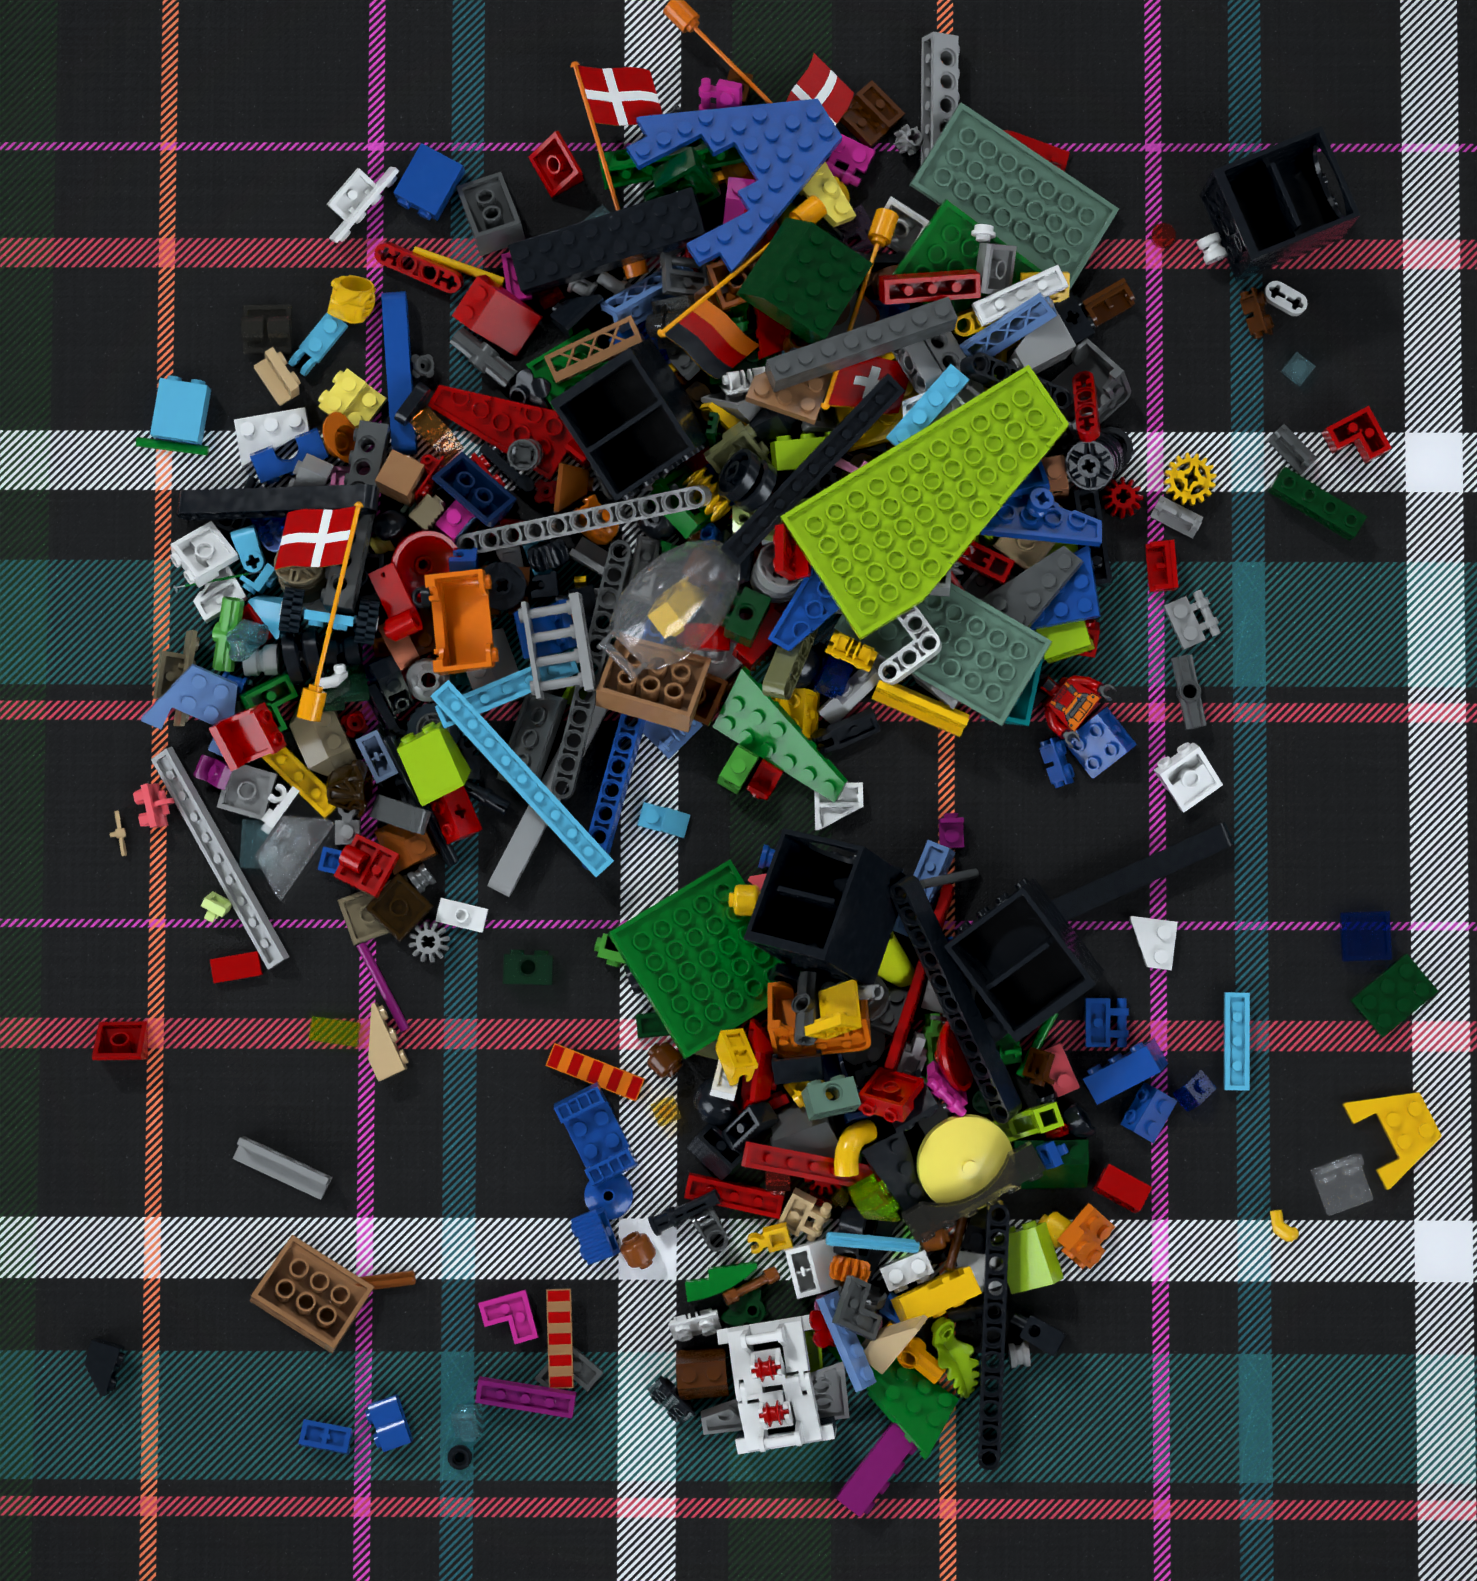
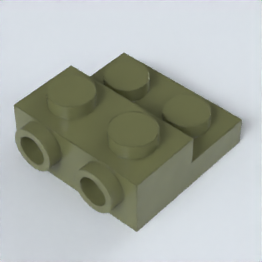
M741 421L721 435L723 440L703 453L718 475L729 458L741 449H749L757 454L760 460H766L771 464L768 457L770 451L763 441L758 443L755 440L757 434L750 424L745 426Z

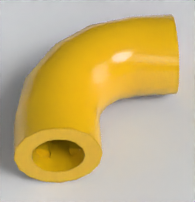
M867 1119L857 1121L843 1131L835 1149V1176L851 1177L859 1175L858 1161L860 1151L864 1145L874 1142L877 1137V1128L872 1121Z

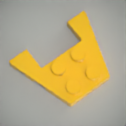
M1420 1092L1345 1102L1342 1104L1352 1124L1376 1113L1396 1152L1398 1159L1376 1169L1386 1190L1392 1188L1442 1137Z

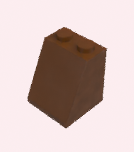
M725 1346L676 1351L677 1390L681 1400L729 1396Z

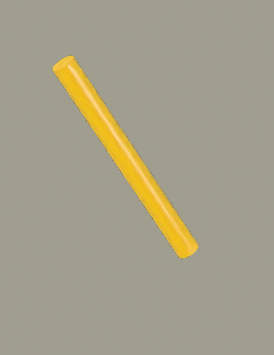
M417 246L413 249V252L473 277L486 274L502 287L504 285L505 278Z

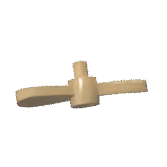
M119 810L114 811L117 829H115V832L110 833V837H117L119 839L121 855L126 856L127 849L124 841L126 831L125 828H121Z

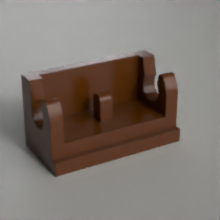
M1122 278L1082 301V311L1086 317L1090 316L1096 328L1135 305V297L1125 278Z

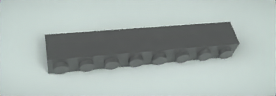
M949 297L767 359L765 373L773 392H777L955 330L958 317Z

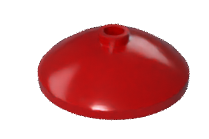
M422 530L410 534L399 543L393 553L391 563L395 562L411 596L414 589L425 585L424 575L448 573L449 558L461 556H453V551L458 548L450 538L436 531ZM425 560V565L419 568V562ZM421 593L417 595L418 602H422Z
M947 1020L942 1026L937 1040L935 1060L949 1085L957 1091H966L972 1084L973 1074Z

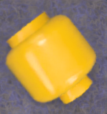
M739 884L735 886L734 893H729V907H733L736 915L752 916L760 894L759 887L757 885Z
M1052 1212L1049 1216L1044 1214L1038 1224L1046 1222L1054 1248L1063 1246L1057 1239L1072 1221L1058 1212Z

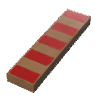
M571 1288L546 1289L549 1387L556 1389L574 1388Z

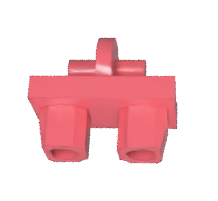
M159 783L141 785V789L133 793L135 803L137 805L145 804L146 812L139 814L138 817L140 826H150V828L168 826L166 816L170 814L168 805L175 803L174 798H166L165 790L161 791Z

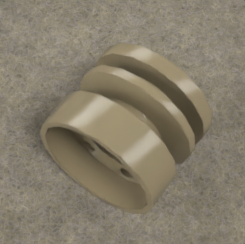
M279 550L277 551L276 556L274 558V569ZM291 566L275 570L283 592L285 587L305 590L303 603H312L320 599L321 591L323 588H326L328 581L325 579L326 567Z

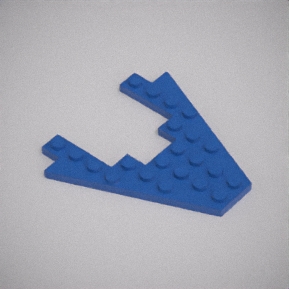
M818 99L639 116L636 118V123L645 137L627 146L626 149L635 166L640 170L702 138L713 157L735 146L756 182L738 191V197L747 209V212L687 243V249L698 267L720 256L730 273H732L742 264L841 143L842 135Z

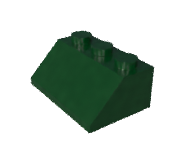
M1020 1139L1012 1141L1014 1153L1013 1189L1087 1188L1089 1169L1088 1139ZM1050 1141H1054L1055 1145L1065 1143L1069 1152L1061 1156L1064 1164L1045 1170L1036 1147Z

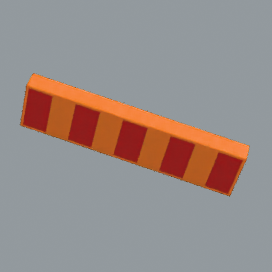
M554 1043L545 1065L591 1084L598 1082L601 1088L637 1101L645 1080L643 1077L557 1043Z

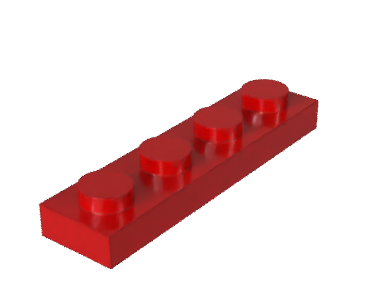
M689 1172L684 1198L693 1200L716 1189L722 1200L720 1204H717L718 1206L776 1219L780 1218L785 1193L726 1180L721 1181L717 1178Z

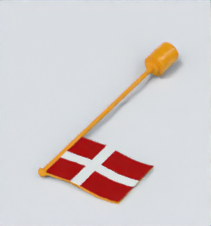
M356 502L353 507L335 510L300 509L287 513L274 570L291 566L327 567L342 564L315 683L309 684L308 688L303 687L297 717L309 721L321 722L327 693L323 691V687L319 686L360 509L361 507L363 508L361 502Z

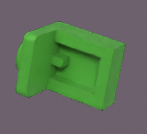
M603 933L602 938H597L594 951L598 952L597 957L607 959L606 964L620 968L621 963H626L619 952L605 949L609 935Z

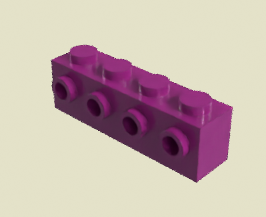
M890 1423L836 1495V1499L859 1517L863 1513L867 1515L875 1505L873 1499L878 1493L882 1495L890 1485L888 1479L893 1473L898 1475L905 1465L903 1460L907 1454L913 1455L917 1450L913 1442L910 1443L904 1437L905 1433L896 1423Z

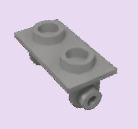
M1160 496L1150 515L1151 518L1192 539L1204 518L1163 496Z

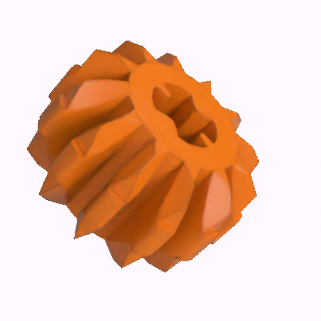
M835 1255L832 1262H830L829 1276L831 1279L845 1282L847 1275L867 1282L870 1277L871 1265L867 1261Z

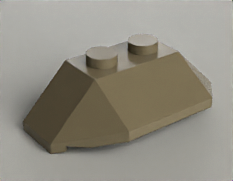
M323 689L327 696L321 722L297 717L298 703L289 727L308 769L329 776L332 771L352 764V761L358 760V757L349 737L346 735L344 726L341 724V719L328 690Z

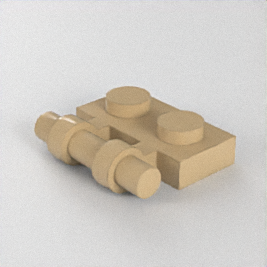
M795 1187L777 1224L786 1222L791 1234L798 1237L800 1232L803 1231L807 1233V1240L813 1242L822 1234L823 1224L831 1216L832 1205L824 1202L822 1207L818 1208L814 1205L817 1198ZM808 1216L815 1219L814 1222L808 1221Z

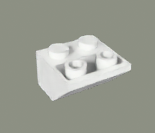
M826 1238L785 1249L797 1299L839 1287L841 1281L831 1279L829 1276L830 1262H832L833 1256L837 1254L833 1252V1246L826 1244Z

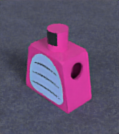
M455 500L435 523L434 531L444 534L457 545L458 538L466 534L477 522L478 518Z

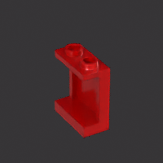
M265 702L224 718L208 728L230 771H234L245 763L265 755H273L287 746L284 736L279 731L273 715Z

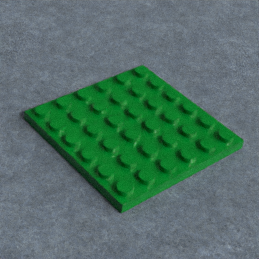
M731 860L726 861L607 933L684 1059L718 1039L720 1031L734 1029L768 1008V983L774 982L769 980L768 976L770 970L777 963H782L744 940L751 916H738L734 913L733 907H729V893H734L736 885L746 884Z

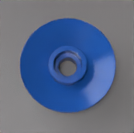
M622 1174L596 1187L592 1186L589 1181L584 1193L585 1203L590 1211L604 1206L608 1219H616L629 1210L633 1201V1189L628 1179ZM606 1191L612 1192L613 1198L611 1200L604 1198Z

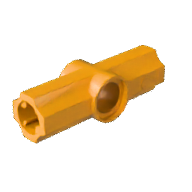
M888 1321L884 1327L893 1325V1323ZM914 1336L897 1356L901 1366L908 1369L915 1368L933 1384L939 1381L947 1368L941 1369L939 1367L938 1360L926 1351V1344L919 1337Z

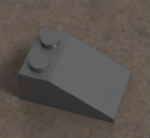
M501 172L456 186L480 256L507 248L510 244L525 240L520 218Z

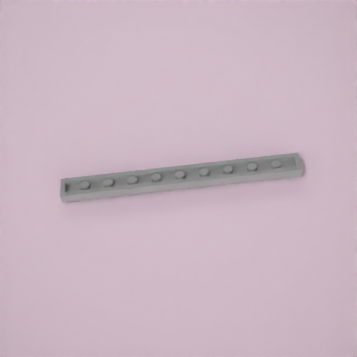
M173 747L164 749L153 757L151 761L171 797L174 798L177 808L269 970L289 958V955Z

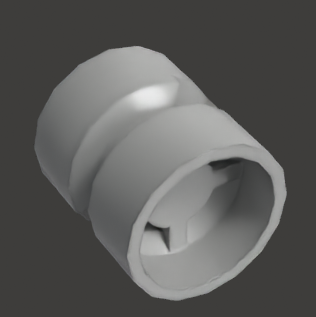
M267 644L262 649L258 645H244L242 651L244 675L259 676L262 671L265 675L269 676L280 675L281 655L279 644Z

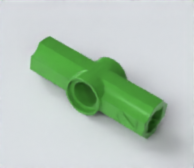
M228 596L222 598L219 622L215 624L212 632V638L216 642L212 665L214 670L234 672L237 648L242 644L245 634L244 628L241 627L245 602L243 599Z

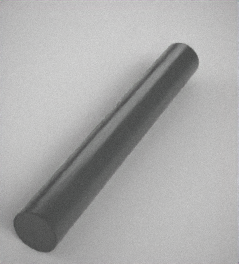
M974 868L921 879L920 883L923 889L974 879L979 876V872Z

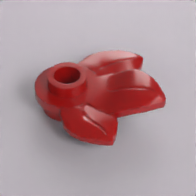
M812 1310L809 1315V1323L815 1331L812 1338L813 1342L819 1348H826L827 1346L836 1347L821 1311Z

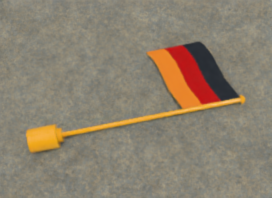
M811 195L790 212L789 217L790 219L815 224L827 214V210L818 197ZM768 244L662 330L658 329L657 331L659 337H667L681 347L701 370L715 379L719 380L726 372L730 371L759 347V344L747 337L726 313L707 299L761 256Z

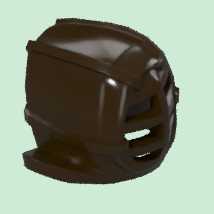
M353 760L352 764L340 767L330 773L326 784L328 804L347 810L360 809L357 817H362L370 802L373 790L372 773L362 760Z

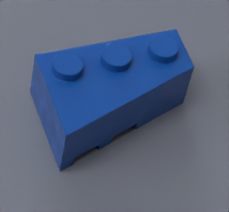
M1155 1038L1144 1044L1142 1042L1135 1044L1129 1048L1130 1052L1124 1055L1121 1053L1114 1055L1108 1059L1109 1063L1102 1067L1100 1064H1097L1087 1070L1088 1075L1083 1080L1097 1105L1160 1073L1169 1064Z

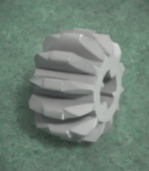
M426 921L423 924L424 931L420 926H415V930L419 934L417 936L410 933L409 937L416 939V942L409 943L408 945L410 948H418L412 953L413 956H418L422 952L420 961L425 962L429 954V960L433 963L435 962V953L442 959L444 955L440 949L449 950L448 946L442 944L443 942L450 941V937H441L446 932L445 928H441L436 932L438 928V923L436 922L433 923L430 930L429 923ZM426 936L429 938L434 937L435 941L433 943L435 945L433 948L424 946V943H426L424 938Z

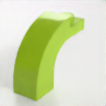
M1056 1102L1020 1111L1005 1124L993 1121L1006 1134L1010 1142L1064 1126Z

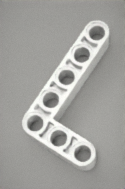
M917 606L897 617L913 641L879 666L878 674L881 680L887 684L895 685L941 651L942 642ZM913 619L922 620V626L918 630H912L909 628L910 622ZM929 638L937 641L935 648L931 650L924 648V642ZM915 653L917 655L916 661L913 664L904 663L906 654ZM889 667H894L897 670L896 676L892 679L884 677V672Z

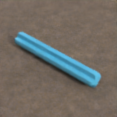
M827 1232L826 1244L829 1246L918 1253L920 1242L916 1239Z

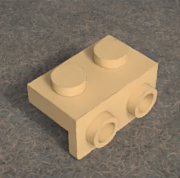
M272 347L265 351V359L255 364L254 369L277 404L281 406L300 394L299 384L301 382L294 371L290 373L285 365L288 363L281 352L276 353Z

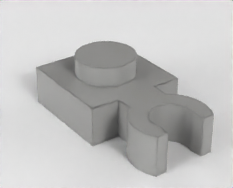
M338 808L342 820H335V845H348L352 843L356 833L360 835V820H353L357 809L345 813L342 808Z

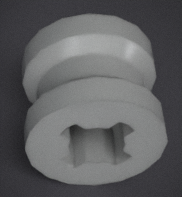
M1022 1342L1021 1345L1008 1344L1011 1368H1016L1018 1365L1031 1366L1028 1342Z

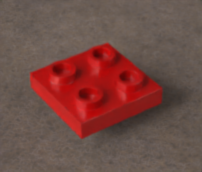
M356 833L352 843L346 845L339 857L340 865L334 877L378 899L400 855Z

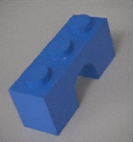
M318 428L295 436L298 452L291 459L280 458L275 453L273 445L251 453L250 458L260 482H266L267 485L280 481L281 475L287 473L290 476L296 475L293 474L294 468L298 460L303 462L307 453L325 461V458L329 456Z

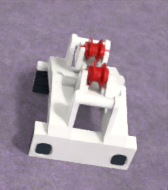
M809 1315L716 1330L718 1345L729 1344L735 1394L743 1431H738L735 1439L738 1454L756 1451L766 1452L769 1449L794 1445L802 1446V1444L835 1439L837 1432L835 1417L819 1418L804 1332L813 1330L809 1323ZM778 1341L783 1346L785 1365L780 1347L754 1351L753 1345ZM783 1385V1390L765 1392V1387ZM790 1402H792L793 1411H794V1416H795V1420H796V1425H795V1426H792V1425H794V1424H793V1418H792V1412H791Z

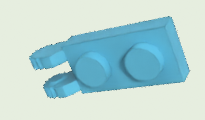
M326 313L301 343L288 364L294 367L307 354L310 359L302 366L300 371L303 376L307 375L316 363H320L348 328V325L342 320Z

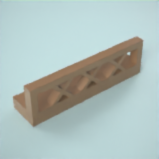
M632 315L560 348L544 356L555 382L560 384L615 358L629 347L645 339L643 334L639 332ZM629 322L634 335L627 339L618 337L617 334L620 326ZM615 329L614 334L607 333ZM603 334L612 337L609 347L604 350L595 347L598 337ZM616 339L621 340V342L614 344ZM593 340L592 345L587 344L586 342ZM580 345L590 347L587 358L583 360L573 357L576 348ZM594 349L600 351V352H597V353L593 354ZM572 350L570 355L565 354V352ZM559 355L568 357L566 367L557 371L552 359ZM572 359L578 361L571 365Z

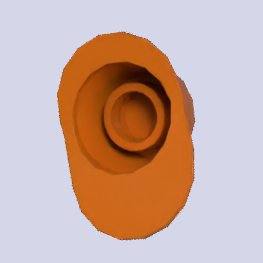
M340 412L330 413L324 421V446L331 456L349 463L350 451L354 450L356 443L353 441L356 427Z

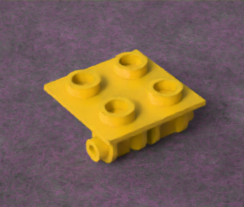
M836 629L825 650L826 653L834 658L846 661L856 668L870 672L878 655V652L874 651V647L866 644L862 645L861 641L858 643L854 638H850Z

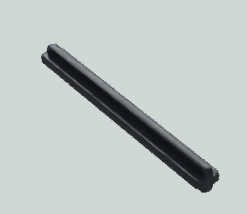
M392 734L385 737L383 743L415 805L432 812L427 828L446 865L450 867L457 864L459 858L453 846L447 844L437 818L432 811L431 804L428 803L422 806L419 802L397 751L399 742L396 736Z

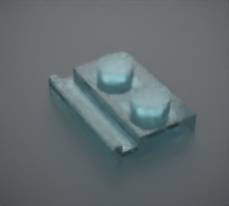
M242 819L240 868L276 870L279 822L267 834L261 830L265 823L262 820Z

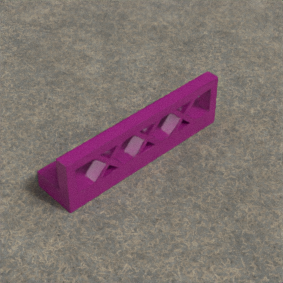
M479 1376L475 1403L572 1418L576 1404V1392Z

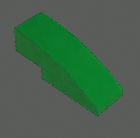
M757 1261L708 1267V1278L685 1280L687 1302L705 1299L735 1286L757 1269Z

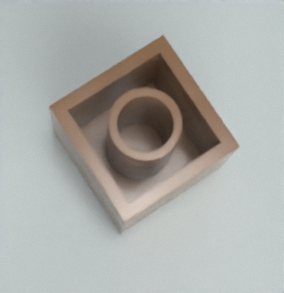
M392 449L375 482L380 489V493L412 507L416 500L414 494L428 474L424 464Z

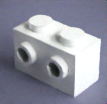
M922 1248L919 1249L918 1253H909L879 1266L889 1292L894 1290L895 1294L908 1289L907 1284L917 1281L920 1284L931 1279L930 1274L934 1273L925 1249L922 1250Z

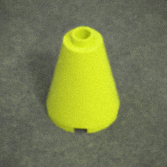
M892 931L877 976L899 988L911 985L915 969Z

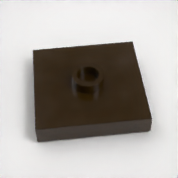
M397 873L382 889L378 899L374 898L365 909L401 942L434 906L402 875Z

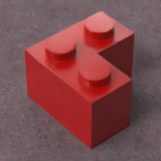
M1369 406L1327 427L1321 433L1332 454L1354 443L1365 464L1382 456L1392 448Z

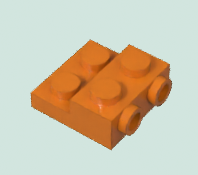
M1088 1203L1057 1241L1064 1246L1061 1251L1079 1267L1084 1269L1087 1266L1091 1269L1094 1264L1100 1261L1106 1250L1100 1244L1110 1236L1115 1226Z

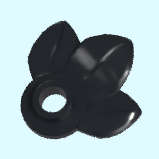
M530 368L523 369L516 376V384L511 387L509 398L511 401L549 409L544 398L551 392L552 385L545 378H534Z

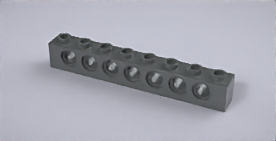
M360 420L359 428H355L353 434V441L356 443L354 450H351L348 462L351 467L350 472L345 474L344 485L369 484L377 486L375 479L387 459L391 439L389 424ZM367 445L375 446L371 452L363 451ZM365 467L370 468V471H369L368 474H366V475H360V474H359V471H360L362 468H365ZM375 514L361 515L358 519L354 535L356 540L352 543L349 556L352 562L346 568L343 581L347 583V586L341 590L337 613L355 615ZM340 565L326 567L325 579L328 581L326 588L322 589L320 601L323 603L326 611L332 610L336 586L342 568Z

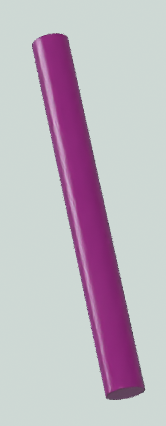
M363 942L356 947L400 1031L403 1032L410 1027L366 943Z

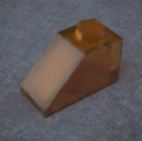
M425 407L409 421L438 459L442 455L445 457V463L464 448L452 431L429 407Z

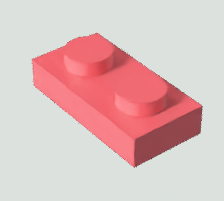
M1061 1043L1044 1049V1051L1055 1054L1049 1078L1055 1080L1052 1087L1055 1093H1057V1097L1079 1089V1083Z

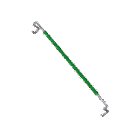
M259 570L258 572H253V573H245V574H239V575H234V576H228V577L213 579V580L210 581V582H215V581H220V580H226V579L241 577V575L247 576V575H250V574L261 573V571ZM193 583V584H185V585H183V586H177V587L174 585L173 587H174L176 593H178V589H177V588L193 586V585H196V584H195V583Z

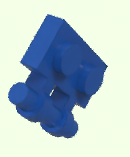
M1085 998V1047H1111V1037L1117 1038V1047H1127V1038H1129L1127 1016H1129V1008H1127L1126 998H1117V1008H1110V998ZM1110 1015L1117 1016V1030H1110Z

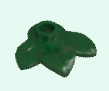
M757 1288L739 1297L740 1300L728 1306L729 1309L724 1312L721 1319L732 1326H742L746 1322L752 1324L761 1322L766 1315V1307L761 1302V1289ZM755 1306L757 1308V1313L752 1316L750 1315L749 1310L751 1307Z

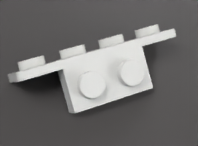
M389 167L376 183L361 169L357 168L329 200L327 205L344 220L329 237L332 242H343L350 235L351 231L349 229L354 223L358 224L364 219L366 209L370 205L374 206L381 199L382 195L380 193L384 188H389L397 180L396 174L399 172L396 167Z

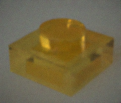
M673 1095L650 1104L659 1127L682 1118Z

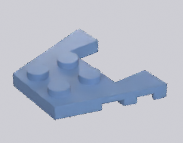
M192 664L171 685L169 690L142 715L141 721L161 730L171 708H175L214 725L220 720L234 715L238 684ZM213 738L208 750L222 756Z

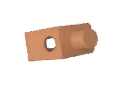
M1064 454L1043 457L1041 461L1050 483L1049 491L1053 494L1054 501L1069 500V484Z

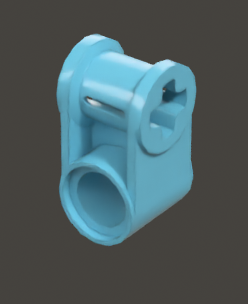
M254 524L230 532L234 547L239 554L244 569L252 573L262 570L266 559ZM251 555L254 558L260 559V562L257 563V568L254 565L248 564V561L251 560Z

